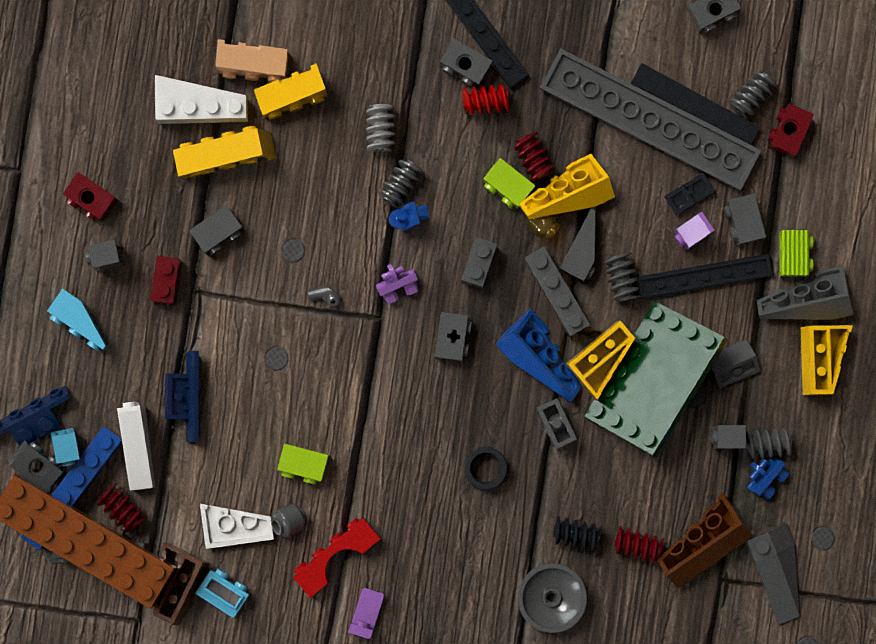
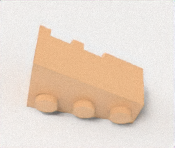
M218 39L215 66L219 74H223V77L228 79H236V76H245L246 80L258 81L259 77L268 78L267 81L269 82L278 79L281 81V79L287 78L289 52L288 49L259 45V47L246 46V43L241 42L238 45L225 44V40Z

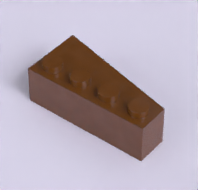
M723 493L717 498L719 501L712 508L708 507L703 512L704 516L696 525L692 524L687 529V534L681 540L677 539L657 560L666 576L677 588L683 586L753 537L734 505Z

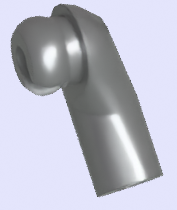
M329 286L307 290L310 301L323 299L331 307H336L340 303L339 294Z

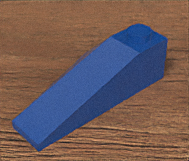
M530 309L504 332L496 345L511 362L570 402L575 398L581 386L575 375L566 366V363H563L558 354L560 349L557 344L553 345L549 339L547 326Z

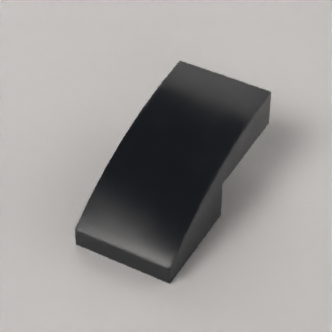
M702 172L664 197L675 215H678L714 193L715 189L705 173Z

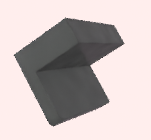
M743 340L722 349L711 370L716 385L720 389L760 372L757 356L748 341Z

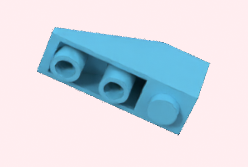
M62 289L47 310V312L52 314L50 319L60 326L65 323L71 327L69 332L79 339L81 336L89 340L87 344L93 349L99 351L101 348L106 351L108 345L85 303Z

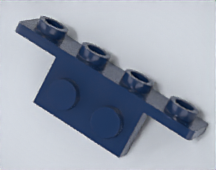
M199 351L186 352V374H165V419H186V442H198V437L201 434V427L198 424V415L201 412V403L198 401L201 390V380L199 379L201 357L199 356Z
M67 387L55 388L41 399L36 398L26 407L10 412L7 417L0 420V435L10 430L20 446L24 440L31 443L61 427L51 408L70 398Z

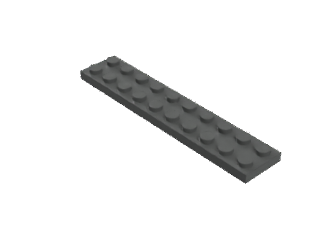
M561 48L540 87V90L738 191H741L761 152L760 149Z

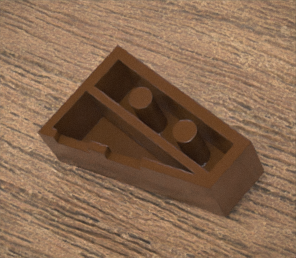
M163 542L162 559L176 566V569L155 603L153 615L172 625H180L210 563L170 543Z

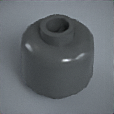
M289 504L273 513L271 519L272 529L277 535L288 538L304 529L306 515L301 508Z

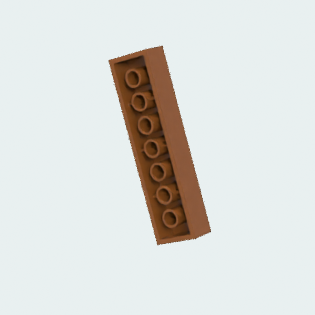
M13 475L0 497V522L150 609L154 607L176 569V566L19 475Z

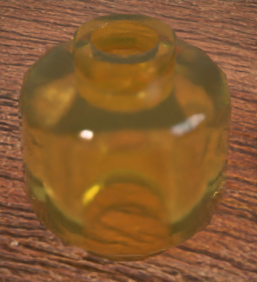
M554 214L528 219L527 228L540 239H550L560 228L559 216Z

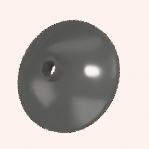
M544 564L534 568L525 576L518 591V605L525 620L534 628L548 633L562 632L574 626L582 617L587 602L586 589L580 577L570 568L560 564ZM549 593H554L556 599L552 602L547 599Z

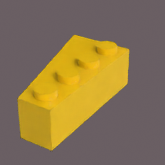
M249 126L243 128V132L235 134L234 131L221 134V138L206 137L201 139V143L193 145V142L180 144L179 149L173 150L178 176L189 178L216 171V167L219 170L235 168L237 162L240 164L258 163L257 158L260 157L268 158V160L277 159L271 132L258 129L256 126Z

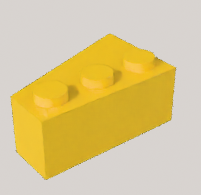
M317 63L311 65V70L300 74L297 71L291 74L292 77L281 81L278 79L254 89L264 119L267 117L269 120L276 119L282 116L281 113L290 110V112L301 110L304 104L311 102L312 105L324 101V97H327V92Z
M853 325L801 327L803 395L834 394L841 369V360L843 353L846 351L847 339Z

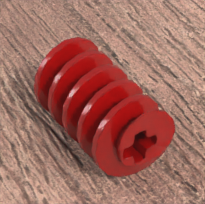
M502 84L498 85L497 91L493 85H490L488 92L484 86H481L479 93L475 87H472L470 94L466 88H463L464 115L466 110H468L470 115L473 116L475 109L482 115L484 108L491 114L493 107L500 113L502 106L505 107L507 112L510 110L507 88L505 90Z

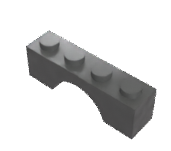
M545 247L524 258L525 264L545 293L567 336L571 337L590 325Z

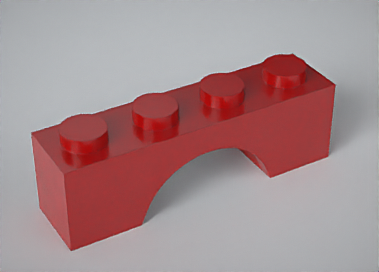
M356 517L347 525L349 529L343 535L338 532L329 540L331 545L325 550L323 547L319 548L311 555L314 559L310 563L306 564L303 562L294 569L297 574L293 578L309 598L329 583L326 574L327 564L336 552L352 549L363 554L381 539L364 518L359 520Z

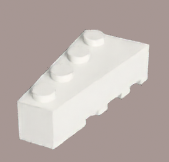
M155 75V118L158 124L248 122V99L246 95Z

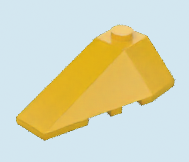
M589 154L565 167L566 172L559 177L555 175L550 179L551 183L548 186L537 189L519 205L528 219L596 207L615 198L609 176L593 155Z

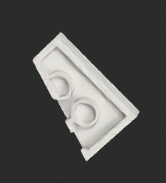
M200 504L206 549L274 539L271 516Z

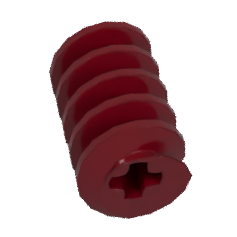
M537 132L525 135L514 142L517 143L514 146V151H521L518 154V159H525L522 167H529L526 175H533L530 179L531 183H536L554 174L550 173L554 165H546L550 157H542L546 149H538L542 141H534V137L538 134Z
M116 483L100 497L97 505L102 506L106 504L103 510L104 513L112 511L110 519L118 518L116 526L124 525L122 532L127 533L138 527L148 516L140 518L139 515L142 510L133 511L136 503L127 504L129 496L121 498L123 489L115 491Z
M620 525L614 547L617 555L623 549L625 557H628L633 552L634 560L639 555H642V562L651 557V564L654 565L660 556L664 538L659 543L656 535L651 540H649L648 533H645L640 538V531L636 530L631 535V528H627L623 533L622 526Z

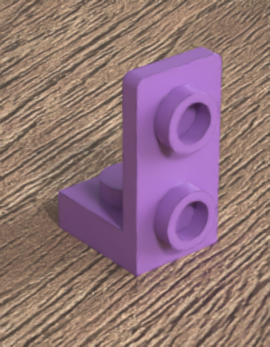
M368 588L362 589L348 631L349 633L367 639L371 638L384 598L383 593Z

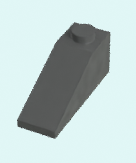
M592 208L559 271L582 283L585 278L590 280L595 270V267L592 266L595 258V210Z

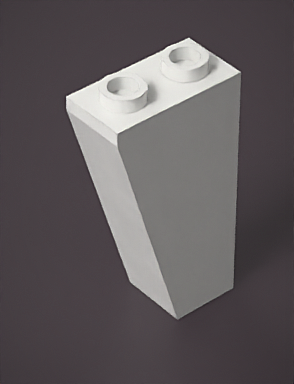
M139 402L123 403V407L117 408L130 491L155 488L146 407L139 405Z

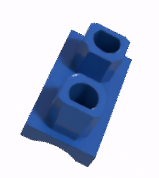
M411 202L400 209L392 211L389 216L390 225L395 229H401L402 232L411 230L422 223V220L429 218L427 206L416 207L415 202Z
M775 457L769 458L768 461L763 459L759 465L752 462L750 467L754 471L749 476L752 481L746 488L758 496L770 499L775 493V489L769 485L775 478L777 481L783 482L789 476V473L784 468L785 464Z

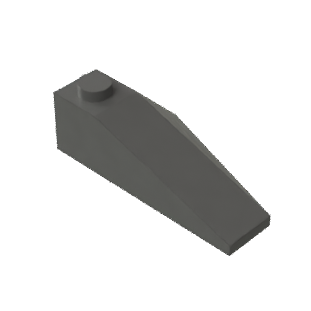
M844 266L814 273L815 277L805 282L801 279L795 282L796 286L788 290L780 289L757 300L759 318L833 320L854 315Z
M784 523L754 535L745 542L778 625L800 616L795 544L787 524Z

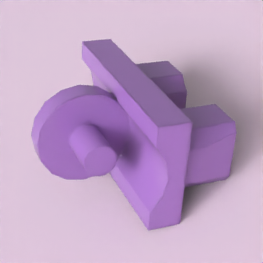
M388 264L389 271L381 275L384 281L376 284L380 296L383 295L388 304L399 299L395 290L400 287H404L407 295L418 292L416 283L418 279L413 269L404 272L402 266L393 269L392 265Z

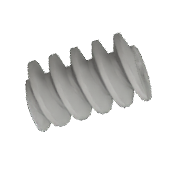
M389 104L369 105L372 108L367 109L366 114L372 117L367 118L366 122L373 126L368 127L366 131L373 135L368 136L367 141L373 144L368 145L367 150L372 152L392 151V149H389V146L394 145L395 142L389 140V137L394 136L395 133L389 131V128L394 127L395 124L388 122V120L394 118L395 115L388 113V110L394 109L395 106Z

